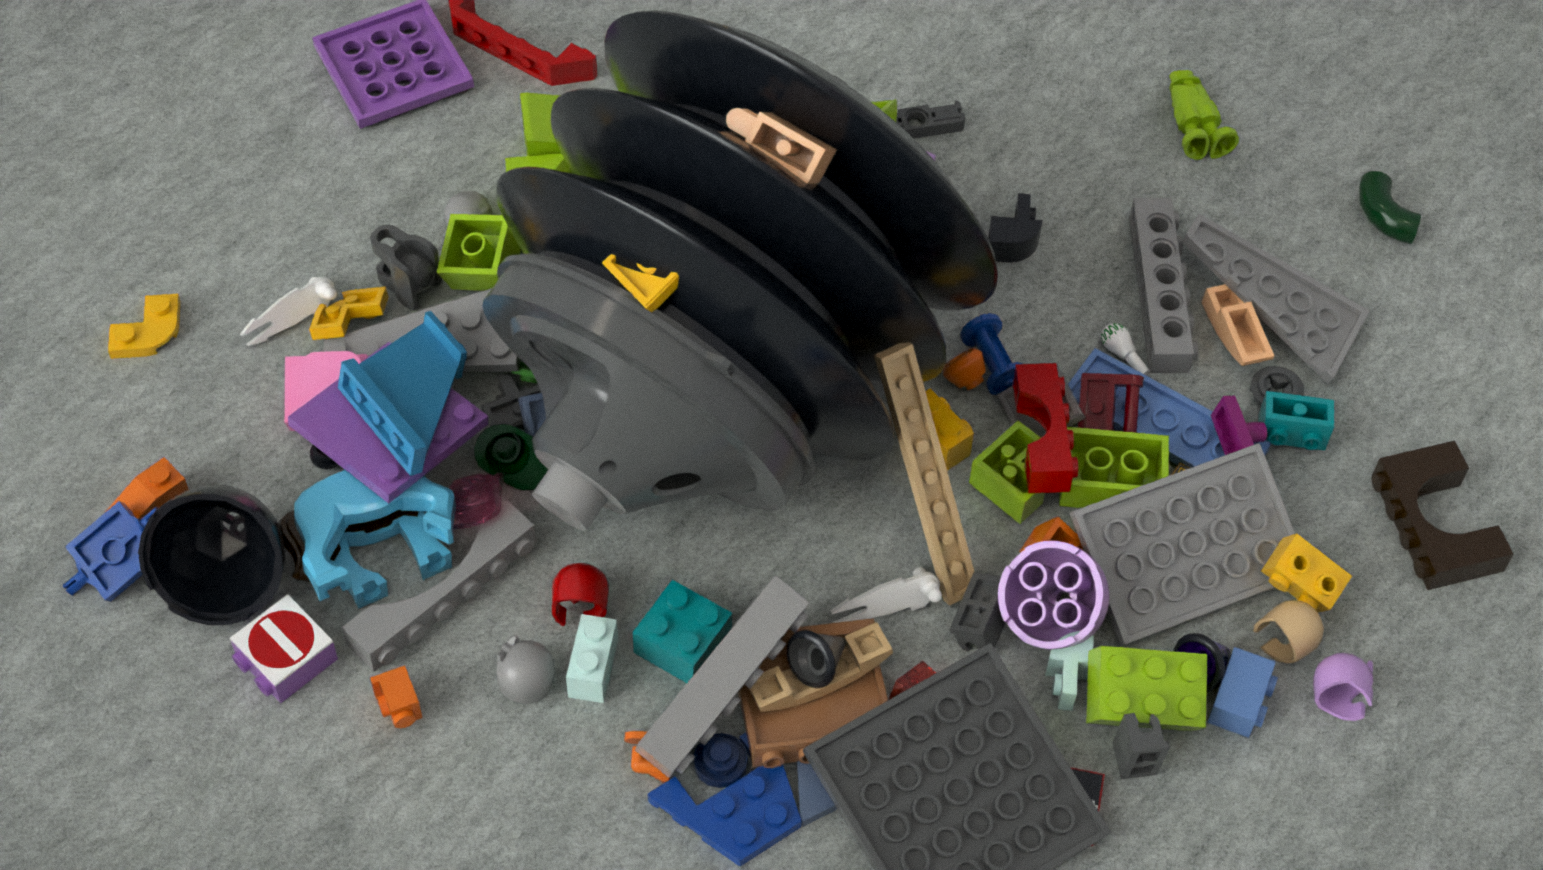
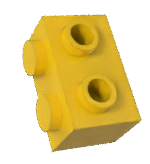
M929 388L926 390V395L948 471L970 456L974 432L966 420L960 419L951 410L945 398L939 397Z
M1297 533L1282 538L1261 572L1269 577L1268 581L1272 586L1280 591L1289 592L1297 600L1312 606L1318 613L1331 610L1352 578V575Z

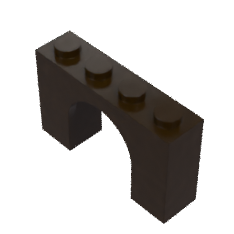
M1455 440L1379 458L1371 477L1375 491L1380 492L1384 500L1388 518L1394 521L1399 531L1401 545L1409 551L1414 561L1415 573L1418 578L1423 580L1427 590L1504 572L1514 555L1499 525L1463 534H1453L1434 527L1420 512L1417 499L1430 493L1461 486L1469 470Z

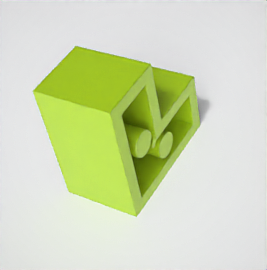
M1017 420L972 461L969 483L1021 524L1043 504L1045 493H1028L1024 467L1027 444L1039 440L1040 437Z

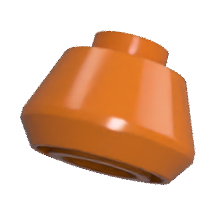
M970 348L945 364L943 369L944 378L956 387H966L967 390H971L984 381L982 375L986 372L982 351Z

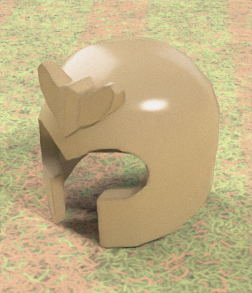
M1288 600L1280 603L1255 624L1253 630L1257 633L1269 625L1270 621L1276 622V625L1281 628L1290 643L1282 644L1277 638H1272L1261 646V649L1276 661L1295 663L1318 648L1323 638L1324 626L1320 615L1312 606L1303 601Z

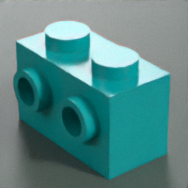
M1266 391L1258 414V422L1265 423L1267 428L1266 440L1272 445L1301 447L1307 450L1325 451L1334 429V400Z

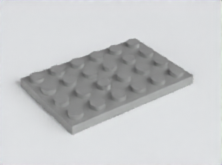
M1260 443L1070 512L1083 550L1096 560L1107 579L1109 587V606L1107 612L1120 646L1274 588L1268 581L1269 577L1261 572L1282 538L1295 534Z

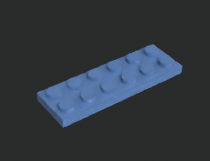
M1094 348L1068 383L1079 404L1082 373L1141 375L1144 377L1143 388H1140L1138 433L1169 435V460L1177 465L1181 462L1192 468L1225 456L1210 416L1213 411ZM1116 386L1115 431H1123L1126 387ZM1267 440L1255 442L1254 445L1260 443L1263 453L1266 455L1271 443Z

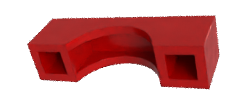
M1056 363L1016 364L1013 379L1016 412L1035 419L1046 431L1042 438L1027 444L1024 467L1028 493L1070 492L1072 478L1078 477V459L1071 456V450L1074 448L1073 430H1067L1066 423H1069V405L1062 401V397L1065 396L1064 377L1058 376Z

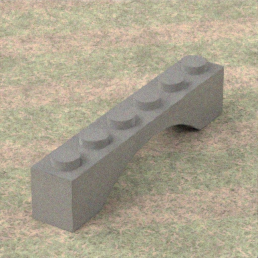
M506 499L480 519L477 535L470 551L461 564L445 580L428 591L412 598L389 604L368 606L342 627L346 644L373 671H376L382 665L390 664L403 648L410 643L419 641L425 635L427 629L437 621L447 619L454 608L465 599L473 598L490 579L501 576L506 571L508 565L514 560L530 553L536 544L534 524Z

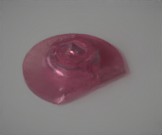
M504 472L494 475L472 474L458 478L451 483L449 489L453 491L456 502L453 529H464L480 525L493 519L500 513Z

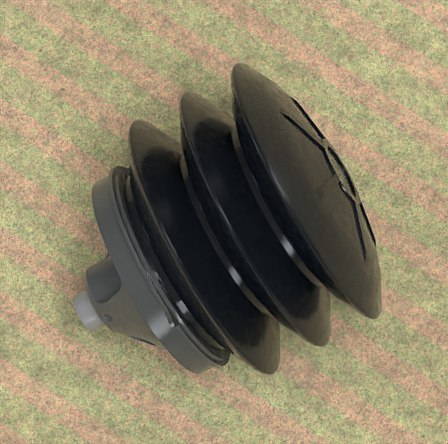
M659 10L638 11L616 19L607 29L604 47L608 70L618 91L602 88L572 90L559 96L552 106V132L572 173L539 167H520L503 173L497 180L496 197L498 206L523 254L508 256L501 262L497 270L498 281L483 300L482 306L484 314L495 332L531 369L543 395L546 419L533 436L532 442L536 457L549 470L533 491L532 496L555 516L582 531L588 530L603 507L619 514H627L654 505L717 494L755 509L766 511L780 510L785 506L797 486L807 484L813 477L816 469L813 454L855 460H871L885 455L892 449L894 444L893 423L882 399L870 381H881L874 355L898 343L910 342L914 347L923 382L936 378L943 372L946 364V344L938 322L929 308L937 310H963L986 302L994 294L997 287L998 268L994 251L981 224L934 159L899 124L837 76H833L816 64L769 40L708 20ZM734 108L749 109L756 114H759V112L774 113L837 149L821 181L816 184L805 183L776 160L745 142V137L727 126L726 116L728 112ZM613 254L616 256V264L641 273L644 272L638 268L637 264L645 268H656V271L651 275L666 278L671 272L678 273V288L655 311L650 312L621 284L602 262L609 255Z

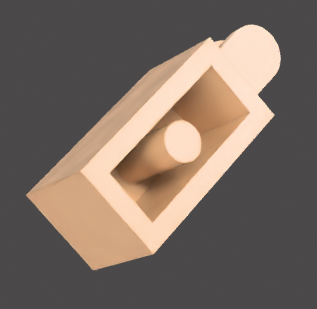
M734 108L726 116L727 126L745 137V142L776 160L807 184H816L821 181L837 149L774 113L759 112V114H756L749 109Z

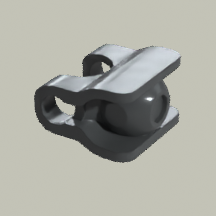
M390 224L382 225L371 233L370 240L373 252L382 259L376 266L379 282L395 293L398 301L410 310H415L418 307L416 293L427 290L431 285L438 287L443 282L442 278L436 273L439 264L437 248L425 238L407 234ZM384 238H391L396 243L390 247L387 244L380 243V241ZM390 270L391 275L385 274L387 271Z

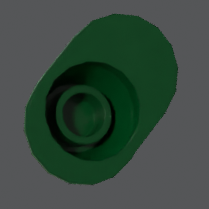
M497 424L485 429L477 437L474 446V456L479 467L511 487L519 490H534L549 470L534 453L533 436L517 427L508 424Z

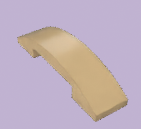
M875 622L844 636L846 646L836 667L834 679L823 688H812L803 684L793 674L791 669L782 672L780 667L776 666L763 672L757 682L749 689L760 712L785 709L818 699L850 684L874 669L893 654V649L879 624Z

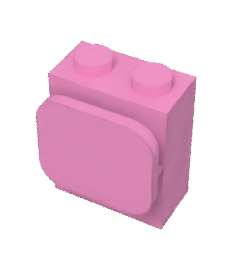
M350 351L312 352L307 356L285 357L284 423L288 429L295 431L288 425V416L339 379L342 361L354 358L359 364L368 355L355 354Z

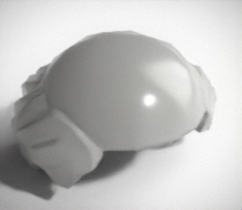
M465 191L454 195L444 210L447 225L450 214L493 215L487 198L477 191Z

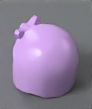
M1336 653L1324 658L1317 665L1313 676L1314 700L1318 708L1342 720L1356 721L1365 717V704L1363 702L1352 703V700L1355 696L1362 693L1368 705L1372 706L1373 662L1368 660L1366 664L1361 658L1349 653Z

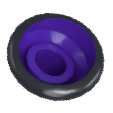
M1189 633L1181 637L1173 651L1207 654V693L1215 690L1223 680L1225 667L1230 656L1229 648L1199 633Z

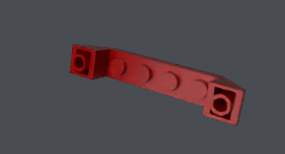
M448 0L455 36L544 83L556 86L591 81L597 77L596 55L588 49L570 43L556 58L550 52L543 51L529 44L525 39L518 38L506 32L500 26L493 25L475 14L474 0Z

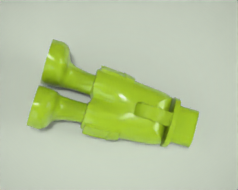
M1191 70L1171 72L1169 75L1171 80L1169 89L1178 130L1185 134L1181 143L1184 153L1187 157L1194 160L1203 159L1207 152H1209L1212 159L1229 154L1239 143L1238 133L1229 126L1218 129L1222 122L1220 113L1201 84L1200 78L1194 76Z

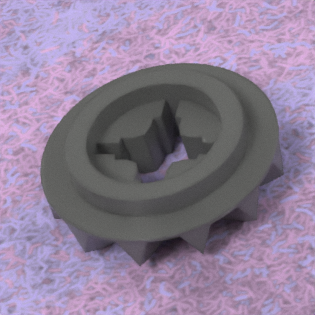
M1269 366L1262 368L1255 373L1251 381L1250 391L1253 393L1254 402L1261 404L1266 391H1270L1272 386L1276 390L1282 389V393L1304 396V385L1301 379L1293 371L1284 367Z

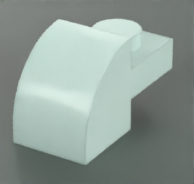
M1080 631L1068 633L1061 637L1059 640L1066 639L1070 636H1075ZM1094 635L1075 646L1052 649L1050 652L1045 676L1053 677L1052 695L1058 696L1059 710H1073L1077 696V680L1088 679V651L1093 649Z

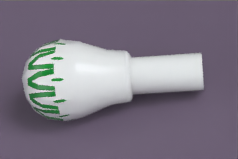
M1120 323L1106 325L1101 332L1103 346L1108 351L1117 355L1122 361H1126L1131 368L1144 375L1149 374V368L1136 353L1137 350L1127 327Z

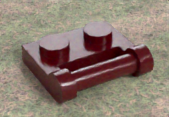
M1082 373L1079 406L1086 418L1078 422V428L1114 431L1117 386L1126 387L1123 432L1138 433L1140 388H1143L1144 377L1132 374Z

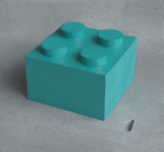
M672 579L632 632L633 652L683 682L688 683L732 629L733 613Z

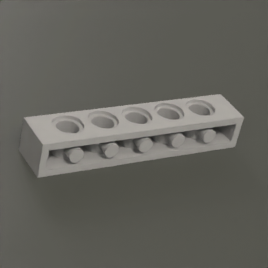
M1134 198L1129 221L1149 373H1189L1192 360H1197L1198 343L1197 340H1192L1191 335L1194 331L1193 314H1188L1190 289L1184 286L1187 268L1186 262L1180 259L1183 251L1182 236H1177L1176 231L1179 227V212L1173 210L1172 198Z

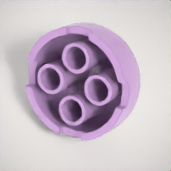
M1042 541L1025 547V550L1016 556L1009 566L1005 567L999 582L998 604L1004 622H1007L1011 630L1023 642L1047 650L1072 647L1089 639L1102 625L1109 606V587L1100 565L1084 550L1065 542ZM1068 593L1070 599L1060 600L1062 594ZM1080 631L1075 636H1070L1066 639L1059 640L1061 637L1068 633Z

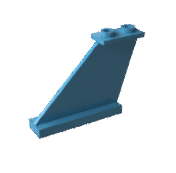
M432 311L425 312L424 322L362 363L358 364L354 358L341 362L338 389L410 476L423 471L425 458L454 379L462 378L467 351L447 330L445 324L440 322Z

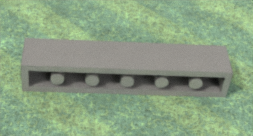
M775 575L640 740L635 751L668 778L675 771L682 774L695 758L690 752L697 743L700 742L705 746L718 730V727L714 725L718 717L722 713L728 717L739 704L741 699L736 695L743 686L746 685L751 689L764 671L759 668L767 657L773 661L784 648L786 643L781 639L790 629L796 633L808 618L804 611L810 602Z

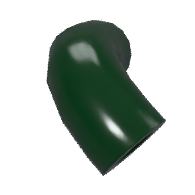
M1379 171L1365 173L1360 180L1359 198L1360 205L1369 222L1383 234L1411 245L1420 224L1421 214L1407 210L1393 200L1391 196L1392 180L1387 174Z

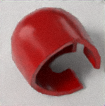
M573 563L562 568L552 582V616L555 621L561 626L566 624L567 609L560 604L563 601H571L573 604L580 601L595 604L591 610L583 611V614L605 617L609 596V583L605 574L599 568L588 563Z

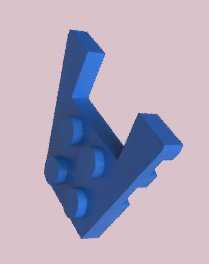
M745 732L744 734L739 736V740L743 743L747 750V754L750 756L747 735ZM783 764L776 768L760 766L699 805L695 804L676 777L647 793L648 801L657 809L660 807L670 814L672 819L678 824L693 830L702 837V841L739 867L801 828L802 824Z

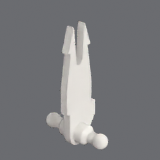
M312 277L309 279L308 284L301 289L296 287L278 299L256 320L253 318L240 333L241 336H244L271 321L269 327L246 345L251 346L268 341V337L296 325L311 314L314 315L320 304H325L328 307L330 300H334L337 297V291L333 282L326 277Z
M916 567L913 570L912 577L904 580L900 577L880 584L851 600L848 597L830 611L832 614L865 606V608L838 619L834 623L890 615L906 608L915 611L925 607L929 601L937 603L942 599V593L939 590L940 581L934 573L926 572L923 567Z

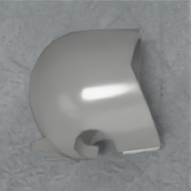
M514 635L507 643L502 645L501 651L497 656L496 673L499 689L511 701L523 704L538 702L548 695L552 687L554 659L551 652L541 643L533 640L519 641V637Z

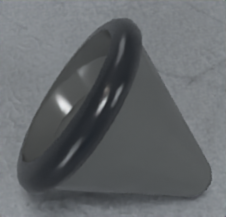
M809 630L798 631L791 636L787 644L786 655L789 667L803 684L812 688H823L834 679L836 667L846 646V641L841 636L820 634Z

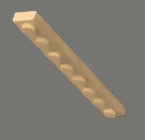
M910 342L898 343L874 356L935 574L940 581L942 598L948 605H952L962 600L973 575L974 568L913 344Z

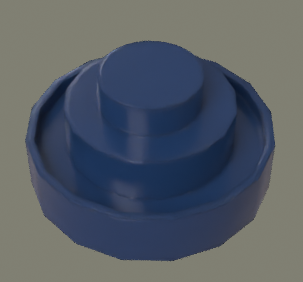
M725 733L714 734L705 746L699 743L694 752L695 758L693 763L695 773L701 781L709 786L717 788L728 787L746 773L748 765L747 750L743 743L733 735Z

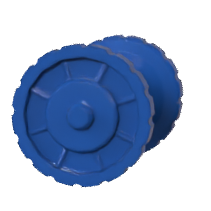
M988 313L977 316L966 323L960 332V338L966 346H977L978 350L982 351L984 361L991 372L986 381V387L992 395L997 396V394L1013 386L1015 365L1023 363H1012L997 336L1002 329V322L998 315Z

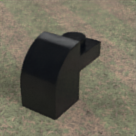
M1018 193L1014 218L991 216L988 239L994 251L996 262H1019L1030 257L1037 249L1043 220H1035L1036 208L1030 207L1031 194Z

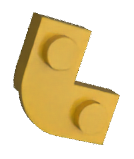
M386 286L342 292V300L328 307L325 304H320L316 309L309 328L312 340L345 337L351 318L363 317L371 319L383 315L389 298Z
M179 294L145 295L143 322L110 324L108 342L110 358L152 356L157 354V348L166 344L172 337L177 338L181 305Z

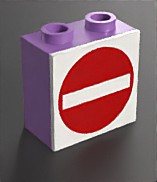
M288 594L230 637L235 651L232 659L244 673L249 670L256 677L254 682L260 691L267 697L272 694L280 703L338 660L333 640Z

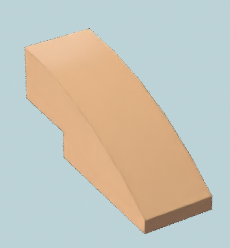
M1225 284L1206 288L1201 303L1214 330L1234 359L1241 366L1273 360L1274 353L1252 302L1244 303Z

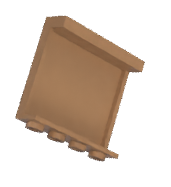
M874 618L804 626L800 627L797 632L809 630L815 633L844 638V636L875 623ZM789 629L781 639L786 645L773 661L767 657L759 666L762 671L765 672L776 666H779L782 672L790 669L786 650L789 639L795 634ZM880 664L862 677L832 693L797 706L774 711L760 712L749 688L744 685L738 695L741 699L740 705L752 766L776 768L784 763L797 761L809 764L803 753V749L806 746L888 701Z

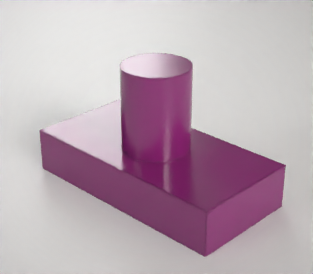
M1235 395L1223 396L1210 415L1225 455L1252 446L1255 442H1264L1267 438V428L1264 422H1245Z

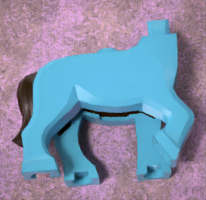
M344 469L304 490L294 503V511L287 513L278 522L284 547L292 555L295 563L292 577L296 581L311 582L319 601L330 597L327 592L328 590L340 586L342 591H349L358 609L388 596L387 581L379 573L361 567L353 559L349 547L375 544L399 533L411 549L423 580L452 568V554L437 539L449 545L454 543L453 525L456 502L451 489L430 481L424 475L388 504Z

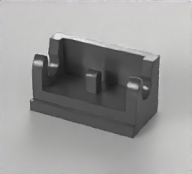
M973 572L949 629L951 634H955L959 646L965 651H968L970 643L975 644L978 649L989 643L995 648L1006 623L1002 618L998 604V587L1001 576Z
M1135 713L1124 714L1112 742L1121 779L1157 775L1170 746L1168 741H1164L1160 721L1154 714L1149 718L1152 731L1148 733L1142 732L1139 729V721Z

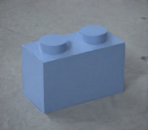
M1234 647L1207 723L1249 738L1254 725L1261 728L1268 707L1262 705L1264 696L1271 698L1278 677L1272 675L1276 662Z

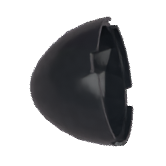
M206 485L190 489L168 500L149 518L141 534L138 549L140 569L150 590L154 589L168 604V609L189 621L205 625H229L249 619L254 613L272 601L281 583L285 565L284 542L276 518L267 506L255 496L227 485ZM234 512V513H237V514H239V515H238V516H233V515H231V514H229V513ZM223 521L230 525V530L224 526ZM243 523L244 528L238 531V524Z

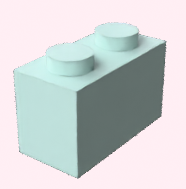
M581 614L566 675L569 698L604 703L618 643L616 619Z

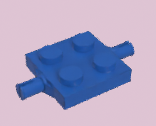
M118 501L65 547L75 559L78 573L63 584L66 591L74 596L77 591L89 583L98 590L104 600L111 602L143 575L138 555L141 534L149 518L159 508L155 506L153 510L140 520L134 516L124 502Z

